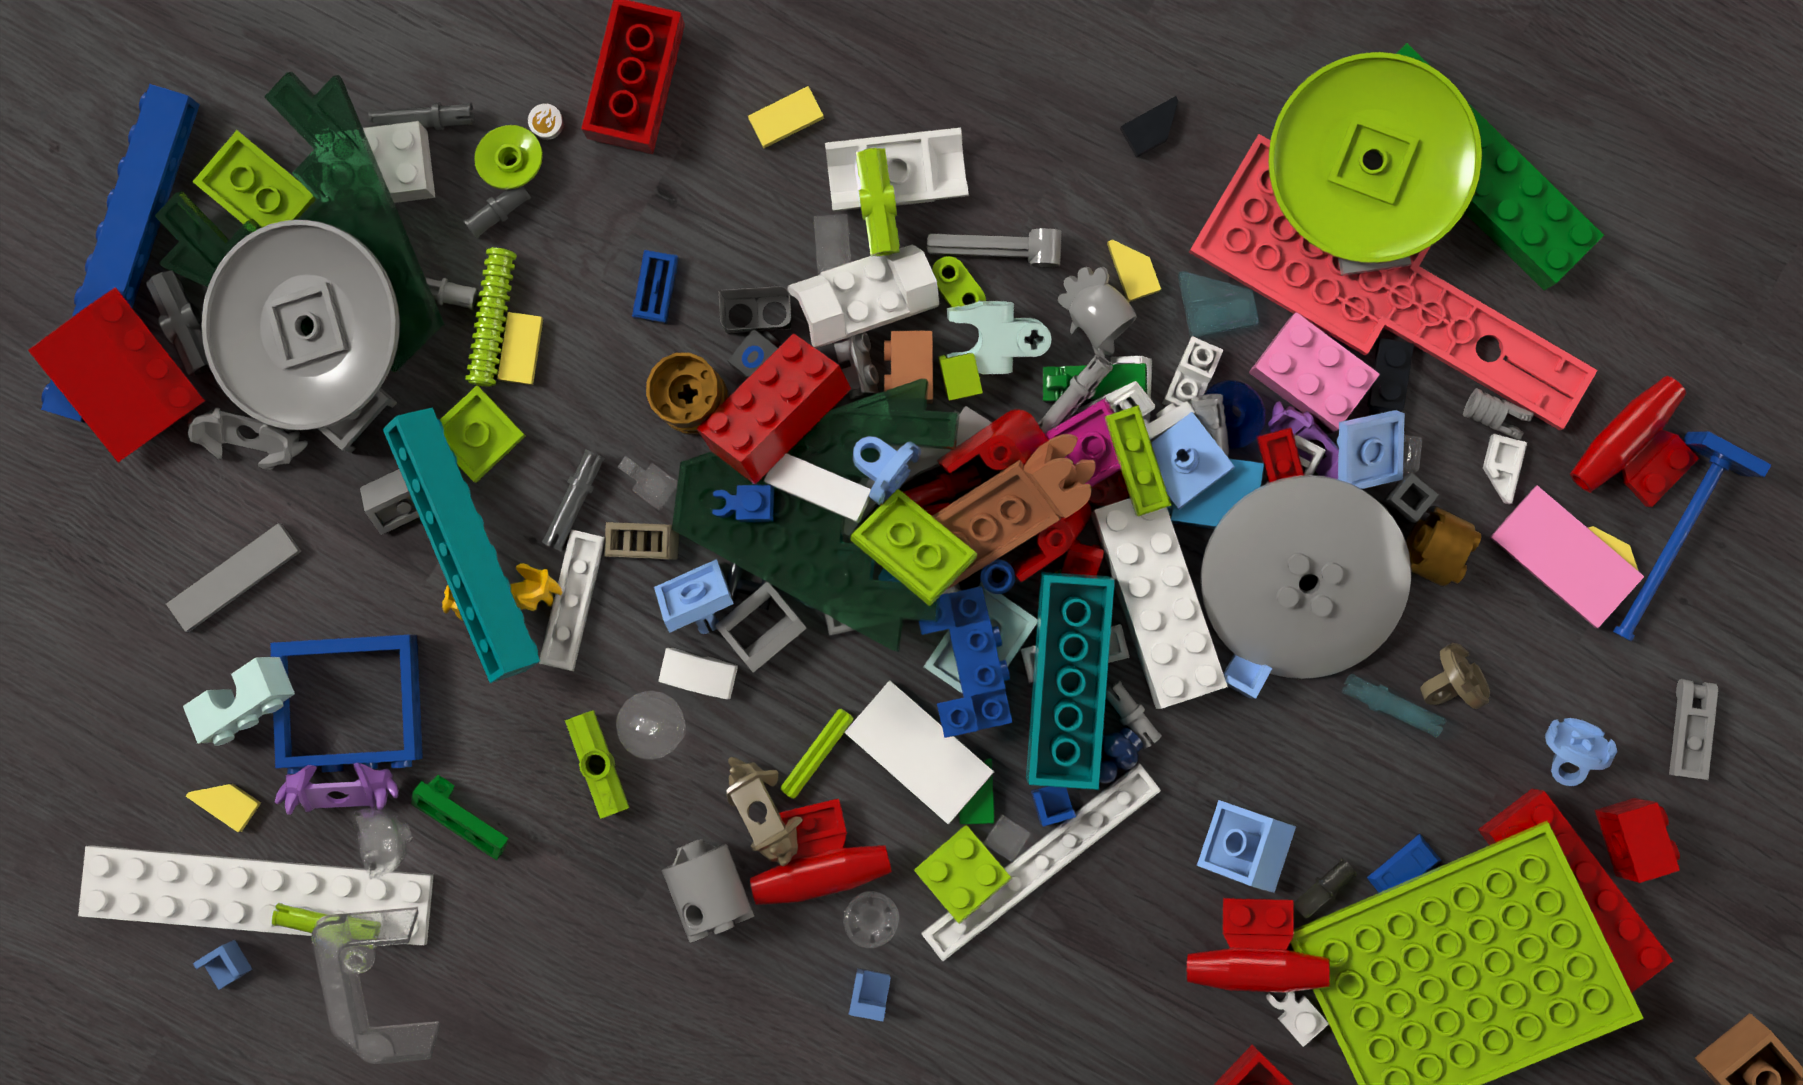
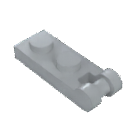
M1680 679L1676 687L1677 708L1669 775L1708 780L1718 686L1715 683L1708 682L1697 685L1692 680ZM1693 698L1701 700V709L1692 708Z

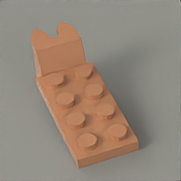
M1063 434L1050 439L1037 448L1025 465L1021 460L1017 461L932 516L977 553L975 561L947 590L1056 523L1061 517L1067 518L1088 502L1092 489L1090 484L1085 483L1093 476L1096 463L1095 460H1081L1073 464L1072 460L1065 458L1075 448L1078 440L1075 435Z

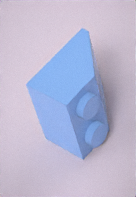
M1218 800L1197 866L1246 885L1275 893L1296 826Z

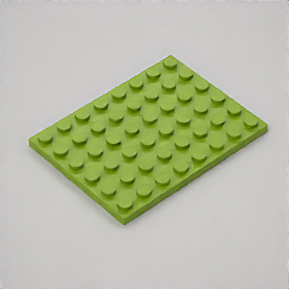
M1548 821L1294 929V937L1291 941L1295 952L1325 957L1330 960V987L1313 989L1358 1085H1482L1644 1019Z

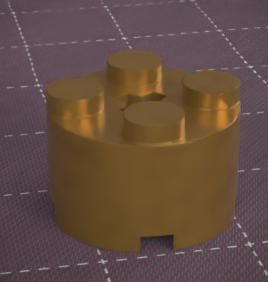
M1431 506L1426 510L1430 515L1425 521L1419 519L1414 524L1406 540L1411 572L1440 586H1446L1451 581L1458 584L1466 574L1467 565L1465 563L1470 552L1475 551L1481 541V533L1475 531V526L1472 523L1439 507Z

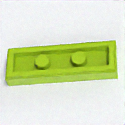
M1139 405L1104 416L1136 516L1171 506Z

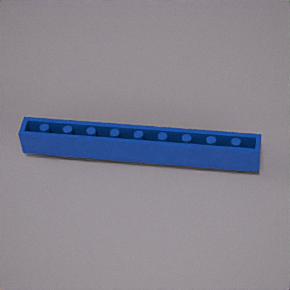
M149 84L147 92L141 96L139 102L140 114L137 123L130 129L128 135L129 147L126 156L119 162L117 169L119 177L115 189H112L108 195V210L104 221L98 225L96 231L97 243L94 252L87 258L85 264L86 276L83 285L75 293L74 303L76 306L72 317L115 287L128 304L133 307L200 106L190 96ZM51 380L42 392L41 399L43 405L41 410L86 423Z

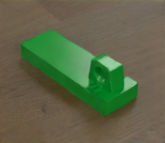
M1145 363L1111 364L1113 369L1095 388L1093 397L1087 398L1085 401H1094L1135 381L1138 382L1147 394V365ZM1087 365L1043 367V401L1045 403L1056 402L1070 386L1072 377L1079 375Z
M437 775L428 784L421 781L413 791L411 805L497 861L505 851L509 838L451 801L449 798L454 790V785L440 775Z

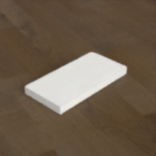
M890 680L844 732L947 824H950L994 773L992 769L954 736L944 738L942 726Z

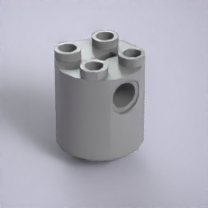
M703 839L693 841L677 848V856L674 863L662 869L689 943L708 936L707 930L718 934L733 928L734 923L732 920L736 924L755 916L727 844L715 847L704 842Z

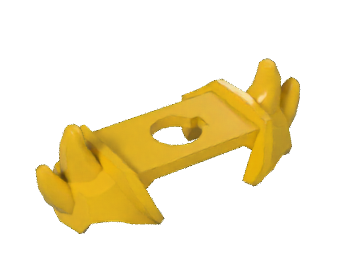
M524 563L516 566V570L525 580L510 585L516 605L521 610L528 609L534 611L541 600L551 607L553 605L552 593L562 595L563 591L560 585L549 576L547 569L538 570ZM447 585L444 592L445 598L442 601L443 612L447 614L452 609L456 616L463 621L449 585Z

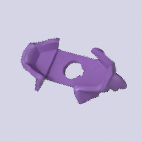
M1280 401L1276 402L1272 411V419L1268 422L1270 431L1275 432L1291 427L1293 435L1296 434L1308 441L1314 439L1321 441L1325 446L1326 457L1320 460L1315 471L1318 473V476L1338 479L1339 448L1314 422L1313 416L1308 411L1301 413L1292 406H1288L1284 410ZM1297 447L1298 453L1304 459L1312 460L1313 455Z
M354 763L355 771L359 777L355 782L312 784L309 780L317 767L307 765L296 774L286 775V782L279 789L275 803L280 804L285 800V809L288 815L292 814L295 807L300 803L306 812H311L315 808L370 806L372 809L375 808V804L378 810H382L386 805L388 794L390 793L393 798H397L399 790L389 769L378 771L361 763ZM339 791L349 795L343 799H335L330 797L328 793Z

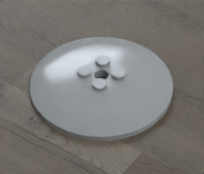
M288 220L269 224L252 232L238 242L226 254L212 276L207 288L202 311V339L205 355L210 369L224 393L251 417L274 427L292 430H310L331 426L345 420L363 408L374 397L388 376L395 358L399 339V312L392 284L386 271L374 254L358 239L337 227L310 220ZM306 317H310L314 323V329L308 336L304 335L301 330V323Z
M1305 475L1283 478L1265 484L1244 496L1232 506L1216 526L1209 539L1202 561L1201 592L1203 603L1214 630L1224 644L1238 657L1258 665H1267L1272 668L1270 674L1299 679L1328 676L1346 670L1366 659L1393 632L1406 607L1410 592V556L1406 541L1394 518L1382 504L1364 490L1348 482L1325 476ZM1313 574L1317 576L1318 582L1313 589L1306 591L1299 588V581L1304 575Z

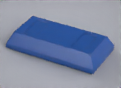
M1418 834L1371 873L1367 879L1380 893L1431 871L1442 860L1424 838Z

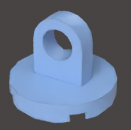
M868 436L860 439L854 447L853 461L862 473L875 481L869 494L870 499L881 505L897 489H900L910 475L909 472L911 470L908 469L910 461L918 462L921 449L911 441L906 442L896 451L877 437ZM866 448H874L880 453V458L876 462L871 463L864 461L860 454Z
M1565 718L1563 722H1559L1558 719L1553 720L1545 734L1547 745L1555 753L1551 768L1554 779L1562 785L1576 786L1585 780L1590 770H1603L1610 767L1617 754L1615 742L1612 739L1608 742L1603 738L1605 733L1600 728L1586 721L1575 718ZM1570 762L1578 766L1579 770L1575 773H1566L1560 766L1563 763Z

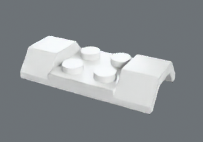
M961 127L825 143L833 211L861 208L859 197L861 185L860 178L858 177L856 152L870 148H885L890 185H893L896 206L969 196L964 167Z
M912 244L900 248V253L881 257L869 256L823 271L818 276L788 285L787 289L790 295L799 301L809 324L812 346L816 349L938 307L937 280L924 252Z

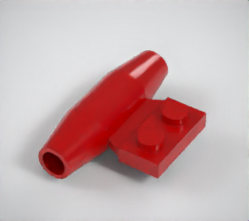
M1665 376L1633 399L1592 441L1570 473L1572 480L1583 490L1591 493L1622 470L1625 485L1645 506L1653 507L1699 459L1677 434L1662 430L1686 396L1685 388L1674 378Z
M838 798L780 812L779 815L785 825L793 817L802 818V822L796 827L797 853L792 856L787 866L779 865L750 878V884L756 905L793 903L854 889L891 873L892 869L886 845L844 848L847 829L840 799Z
M1223 898V935L1230 948L1187 955V982L1229 991L1281 993L1330 987L1329 958L1287 950L1294 937V900Z

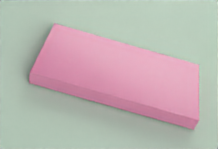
M1538 485L1530 491L1489 537L1594 628H1599L1644 578L1639 571Z

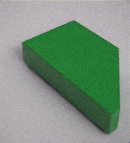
M985 759L984 763L992 769V759ZM993 774L959 812V824L994 823Z

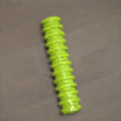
M493 247L486 250V255L489 258L484 261L487 270H483L482 273L485 277V280L481 281V286L484 287L483 291L479 292V297L482 298V301H479L477 307L480 308V312H476L475 316L478 318V322L474 323V328L477 331L472 335V338L475 339V343L471 344L470 347L473 350V354H469V360L472 362L467 366L470 374L465 377L468 383L485 387L496 385V380L493 377L498 374V370L495 369V365H498L500 361L497 358V354H501V349L498 346L503 343V338L500 337V334L505 331L502 323L506 322V317L503 315L504 312L508 311L505 303L510 300V296L507 295V292L511 291L512 287L509 285V281L513 280V275L510 272L515 269L512 260H516L517 257L513 251Z

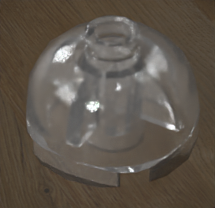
M377 806L353 811L351 814L353 829L359 827L360 830L357 832L358 838L356 842L366 873H369V879L394 871L402 864L407 854L406 843L412 842L408 823H400L397 815L387 808L378 810Z

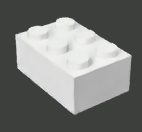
M419 121L316 134L323 200L334 211L435 198L428 131Z

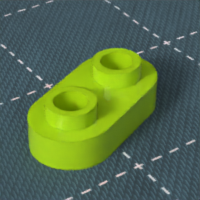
M946 256L935 262L932 271L937 280L938 291L951 308L964 306L965 304L962 299L966 295L973 296L975 302L986 301L983 290L960 260L955 257ZM945 268H952L955 271V276L947 279L942 275V271Z

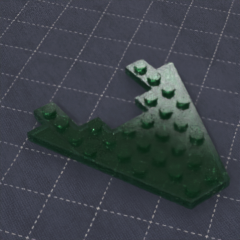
M286 72L264 97L314 148L310 155L292 173L317 199L298 220L325 223L349 233L374 254L386 271L396 296L399 312V339L395 358L390 369L393 372H397L445 324L343 79L339 75L333 76L314 95L293 72ZM183 191L176 192L155 215L179 241L163 258L160 264L164 268L173 270L175 273L208 287L214 272L226 254L243 238L262 227L254 219L248 220L229 240ZM306 317L301 323V330L311 334L314 329V323L310 317Z
M921 378L830 410L787 454L850 480V477L869 478L855 466L853 461L854 447L860 439L871 436L877 437L891 446H903L906 442L911 441L920 448L956 450L960 416L954 412L926 411L929 382L927 379ZM866 448L860 454L866 462L873 463L880 458V453L874 448ZM712 451L680 462L672 523L673 531L894 652H899L903 620L938 621L940 597L929 606L901 582L873 580L875 560L856 544L843 543L845 517L774 487L773 522H738L736 520V512L730 517L719 518L712 514V510L723 509L726 505V499H716L713 496L714 491L725 490L731 495H737V485H768L764 482L767 473L756 484H753Z

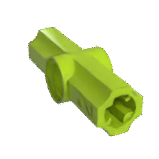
M870 148L856 152L858 177L860 178L861 185L859 197L862 218L866 221L870 256L881 257L900 253L898 230L895 216H897L893 185H890L885 148Z
M592 710L565 720L580 761V771L586 778L600 819L630 808L615 769L614 757L608 750L595 711ZM595 754L600 755L605 760V770L601 774L594 773L589 767L590 758Z

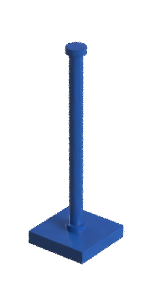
M1709 431L1686 433L1683 439L1686 445L1691 450L1710 459L1708 462L1711 463V466L1620 627H1615L1613 633L1628 641H1633L1635 635L1632 633L1724 470H1731L1740 476L1765 477L1771 464Z

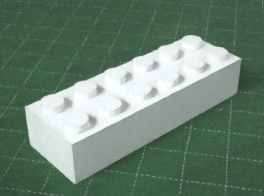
M1129 498L1091 512V518L1101 548L1104 550V556L1111 577L1115 580L1114 586L1156 709H1162L1228 687L1167 507L1136 516L1131 499Z

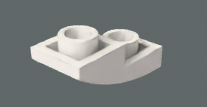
M1192 336L1162 404L1166 406L1174 404L1175 407H1178L1188 401L1193 409L1192 398L1204 395L1223 349Z
M666 648L659 682L713 697L731 699L738 666L709 656L700 657L679 649Z

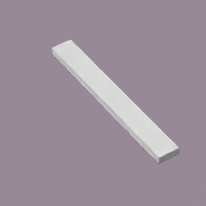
M1140 763L1136 764L1076 811L1075 818L1063 821L1008 864L1004 869L1012 877V880L961 924L947 912L921 934L942 961L946 960L1161 790Z

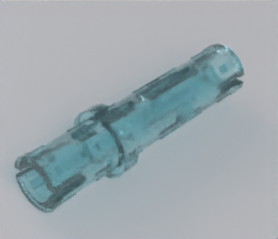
M1352 673L1347 677L1344 684L1348 686H1343L1342 694L1349 695L1369 705L1368 708L1374 712L1380 710L1435 738L1442 732L1443 727L1439 725H1445V717H1440L1388 692V687L1381 684L1375 686Z

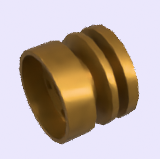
M674 353L662 358L652 368L646 385V396L651 409L671 428L684 434H700L696 428L729 397L725 382L702 357L692 353ZM694 391L698 396H694L692 399L693 403L689 404L685 399H688L690 392Z

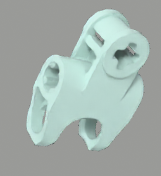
M978 301L969 305L947 308V319L949 321L973 324L978 328L979 333L978 342L972 349L965 352L947 354V358L973 353L978 373L980 374L1012 373L1013 357L1041 356L1047 352L1051 345V333L1042 322L1035 318H1014V303ZM1031 330H1034L1039 335V338L1033 339V344H1030L1025 339V337L1031 335Z

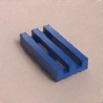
M644 250L632 313L633 318L667 324L679 261L677 255ZM651 259H656L657 263L648 311L645 312L642 311L650 263ZM667 261L669 262L661 310L660 314H656L655 310L664 262Z

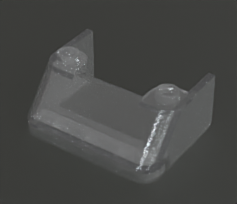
M418 907L326 915L316 922L312 931L311 939L331 1033L352 1052L370 1064L429 1060L432 1058L440 1029L439 1021L370 1027L359 973L366 972L373 966L376 959L375 946L409 943L419 914Z

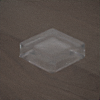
M1001 814L983 844L1013 863L1031 833Z

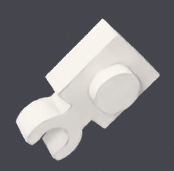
M1294 992L1286 993L1285 998L1281 1001L1276 1000L1270 993L1266 995L1267 1000L1272 1006L1285 1011L1278 1019L1303 1047L1329 1025L1304 995L1297 1002L1295 1001Z

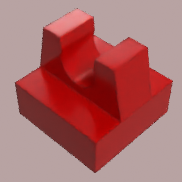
M1075 540L1067 550L1061 573L1097 576L1104 550L1100 549V546L1093 544L1091 547L1080 544L1079 540Z

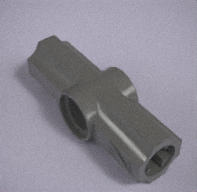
M173 270L152 276L146 284L161 314L159 317L160 326L167 339L172 344H175L188 375L195 376L210 371L202 339V316L197 307L189 301L179 276Z

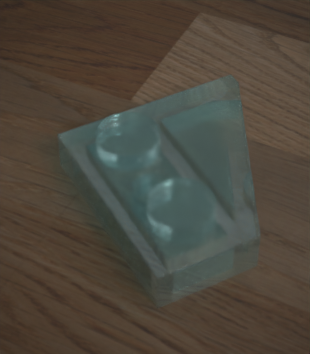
M1185 271L1178 273L1190 337H1200L1259 324L1253 290Z

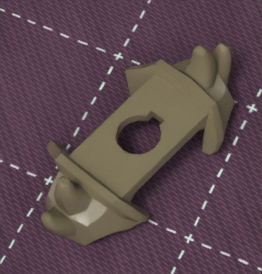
M730 757L728 759L731 768L729 788L726 790L727 801L730 805L737 807L754 841L751 844L752 850L759 851L771 862H779L781 866H787L792 856L797 853L796 827L802 822V818L793 817L788 820L786 825L782 821L764 785L765 782L772 787L775 786L778 782V771H764L754 762L745 763L736 757ZM757 801L764 803L767 808L766 822L762 824L753 821L749 815L751 805Z

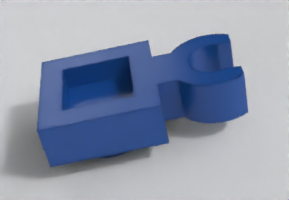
M737 485V495H731L725 490L713 492V496L716 499H726V505L723 509L712 510V514L715 516L727 518L736 512V520L738 522H773L774 487L772 485Z

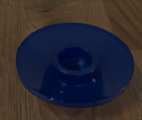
M1236 380L1221 381L1210 387L1204 395H1223L1222 402L1226 418L1229 448L1244 447L1256 440V436H1259L1264 428L1266 419L1265 407L1258 393L1249 385ZM1233 406H1237L1240 409V417L1234 415Z

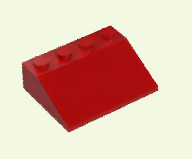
M116 287L85 307L28 350L117 462L126 458L205 402Z

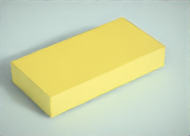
M809 86L749 115L748 119L764 149L823 120L824 116Z
M508 312L497 378L499 381L533 385L543 325L542 317Z

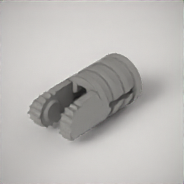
M1476 388L1466 403L1463 416L1472 418L1474 421L1481 422L1494 430L1520 440L1524 434L1523 431L1514 425L1503 422L1507 413L1528 422L1531 421L1534 413L1506 400L1493 397L1486 392L1483 393L1482 390Z
M1206 394L1192 398L1194 415L1228 457L1229 445L1222 402L1223 395Z

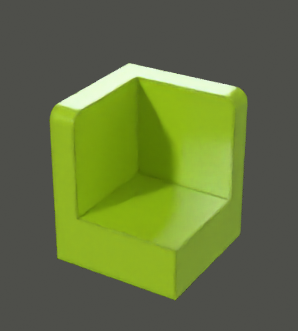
M973 353L946 358L945 355L938 356L945 392L949 401L983 393Z

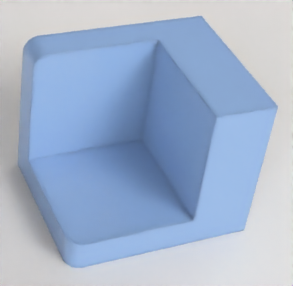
M1234 654L1223 674L1228 687L1248 698L1256 699L1272 668L1267 665L1252 663Z

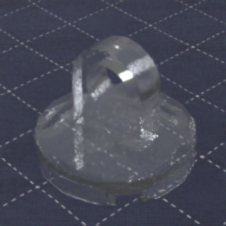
M652 690L637 693L626 700L618 712L616 722L618 738L625 749L638 758L650 760L665 757L677 749L684 738L686 728L685 716L678 702L664 692Z

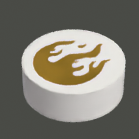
M540 104L535 106L529 113L528 125L536 137L543 140H551L561 133L564 120L555 106Z

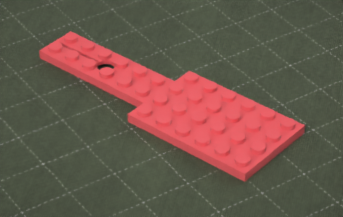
M1258 134L1189 251L1190 254L1293 314L1297 312L1323 332L1364 356L1369 353L1380 332L1385 328L1513 404L1533 412L1535 417L1559 431L1565 428L1598 370L1421 268L1420 264L1430 247L1410 256L1411 264L1409 266L1341 276L1338 258L1321 251L1306 241L1283 215L1275 199L1269 177L1268 159L1271 140ZM1491 336L1498 340L1501 354L1496 361L1486 362L1477 355L1476 344L1481 337Z

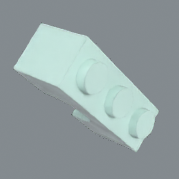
M256 657L233 672L231 675L236 685V698L231 689L206 690L183 706L198 744L214 743L215 746L226 744L235 738L234 734L239 730L255 726L259 723V717L275 712L284 706L283 702L295 693L280 657Z

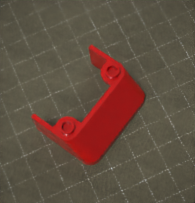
M1013 409L936 461L943 469L951 473L979 454L987 466L995 470H1003L1019 460L1025 465L1037 448L1049 440L1030 413L1022 409ZM1087 502L1067 518L1061 517L1059 521L1037 534L1038 546L1010 564L1015 571V577L1020 582H1023L1071 547L1090 520V504Z

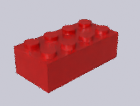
M613 0L581 128L587 139L644 153H654L685 27L681 12L630 0Z
M793 333L696 429L714 454L753 484H756L851 390V387L836 362Z

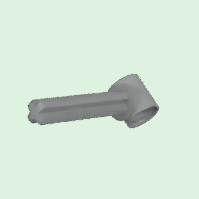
M1046 228L1032 229L1029 232V237L929 234L927 238V251L929 254L1027 257L1028 263L1032 266L1058 267L1061 262L1062 231Z

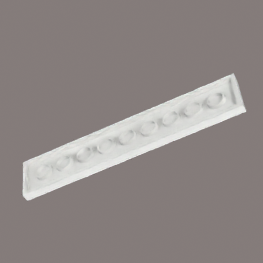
M90 845L85 847L78 916L327 937L272 925L274 910L279 912L275 907L278 903H283V905L337 917L348 915L354 921L380 925L382 929L380 940L375 939L377 942L424 946L427 944L434 874Z

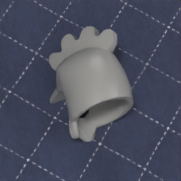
M1084 267L1079 270L1078 278L1075 276L1065 278L1064 287L1067 293L1060 294L1058 302L1069 310L1072 319L1070 333L1073 334L1081 328L1089 338L1095 354H1100L1103 357L1105 355L1110 356L1115 351L1114 340L1131 326L1137 316L1126 298L1117 289L1108 284L1109 274L1105 267L1097 268L1094 273L1091 268Z

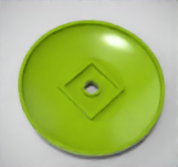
M1384 52L1356 54L1334 61L1319 69L1299 85L1289 97L1276 120L1272 132L1268 159L1269 177L1275 199L1283 215L1298 234L1310 244L1325 253L1347 261L1359 263L1391 262L1412 256L1430 247L1448 233L1460 220L1473 198L1479 181L1482 160L1481 138L1477 122L1468 102L1458 88L1438 70L1417 59L1400 54ZM1369 151L1378 152L1383 159L1382 166L1376 170L1366 168L1363 163L1364 154Z

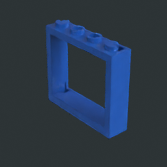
M417 635L270 643L271 657H280L287 676L288 656L400 650L404 750L292 756L290 701L288 698L283 702L284 706L281 709L273 712L275 768H287V774H296L307 765L322 766V772L343 771V764L361 763L372 769H378V762H391V768L412 767V760L423 759Z

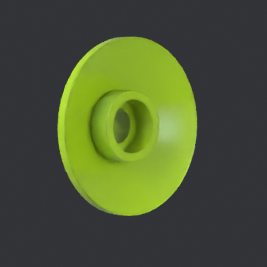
M505 125L493 129L481 139L475 151V167L480 177L488 185L502 190L516 189L530 182L538 173L543 159L542 148L536 136L528 129L516 125ZM517 159L513 165L506 166L509 160Z

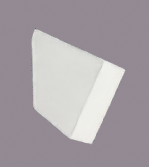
M1493 434L1490 437L1483 469L1503 503L1512 504L1527 442Z

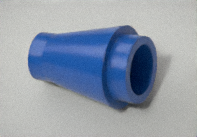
M995 560L983 567L981 572L982 585L990 593H1006L1015 583V571L1008 562ZM995 569H999L1005 575L1002 579L996 580L992 577V572Z

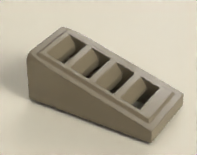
M606 522L604 556L677 560L679 547L678 525ZM619 530H624L623 550H618ZM633 530L637 531L636 551H632ZM647 531H652L651 552L646 551ZM662 532H663V537H662V552H661V535H662Z

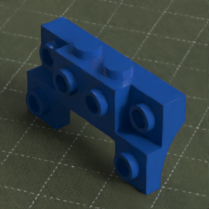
M982 586L942 594L931 606L922 599L914 600L921 635L949 629L963 698L937 703L944 738L1012 723L1004 681L1010 680L1006 660L999 661L996 647L1002 646L999 627H992Z

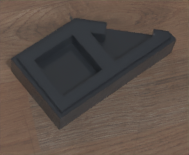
M1176 96L1121 126L1120 130L1136 158L1167 141L1178 104Z

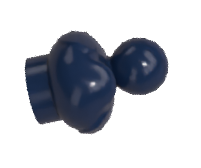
M1124 727L1119 733H1109L1103 736L1102 749L1108 760H1101L1100 783H1111L1117 776V769L1130 770L1136 765L1138 752L1144 745L1132 730Z

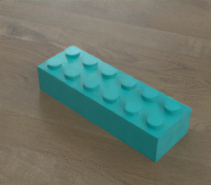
M1041 572L1026 769L1028 785L1099 790L1115 582L1112 577Z

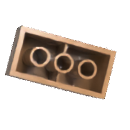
M1750 1013L1694 1058L1716 1085H1803V1067L1774 1033Z

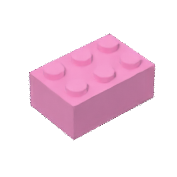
M1297 312L1288 319L1249 371L1252 376L1302 413L1308 411L1313 416L1314 422L1330 434L1339 429V422L1345 421L1380 375Z

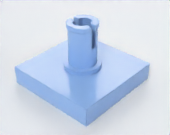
M1394 410L1339 422V436L1336 442L1339 448L1338 479L1360 489L1403 480L1405 413Z
M1193 412L1189 413L1151 442L1167 494L1179 510L1235 468Z
M717 559L654 587L662 617L669 633L692 622H696L699 632L707 634L709 630L705 619H707L712 631L717 629L715 625L719 622L714 613L734 604Z

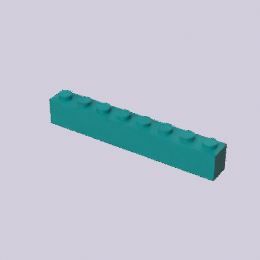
M433 407L395 416L383 428V432L490 684L526 672L540 662L537 645L530 638L524 623V615L521 609L517 607L513 598L510 582L502 572L497 560L496 549L490 544L484 530L483 519L476 511L470 497V488L463 480L457 466L456 455L450 450L444 436V428L441 421L436 417Z

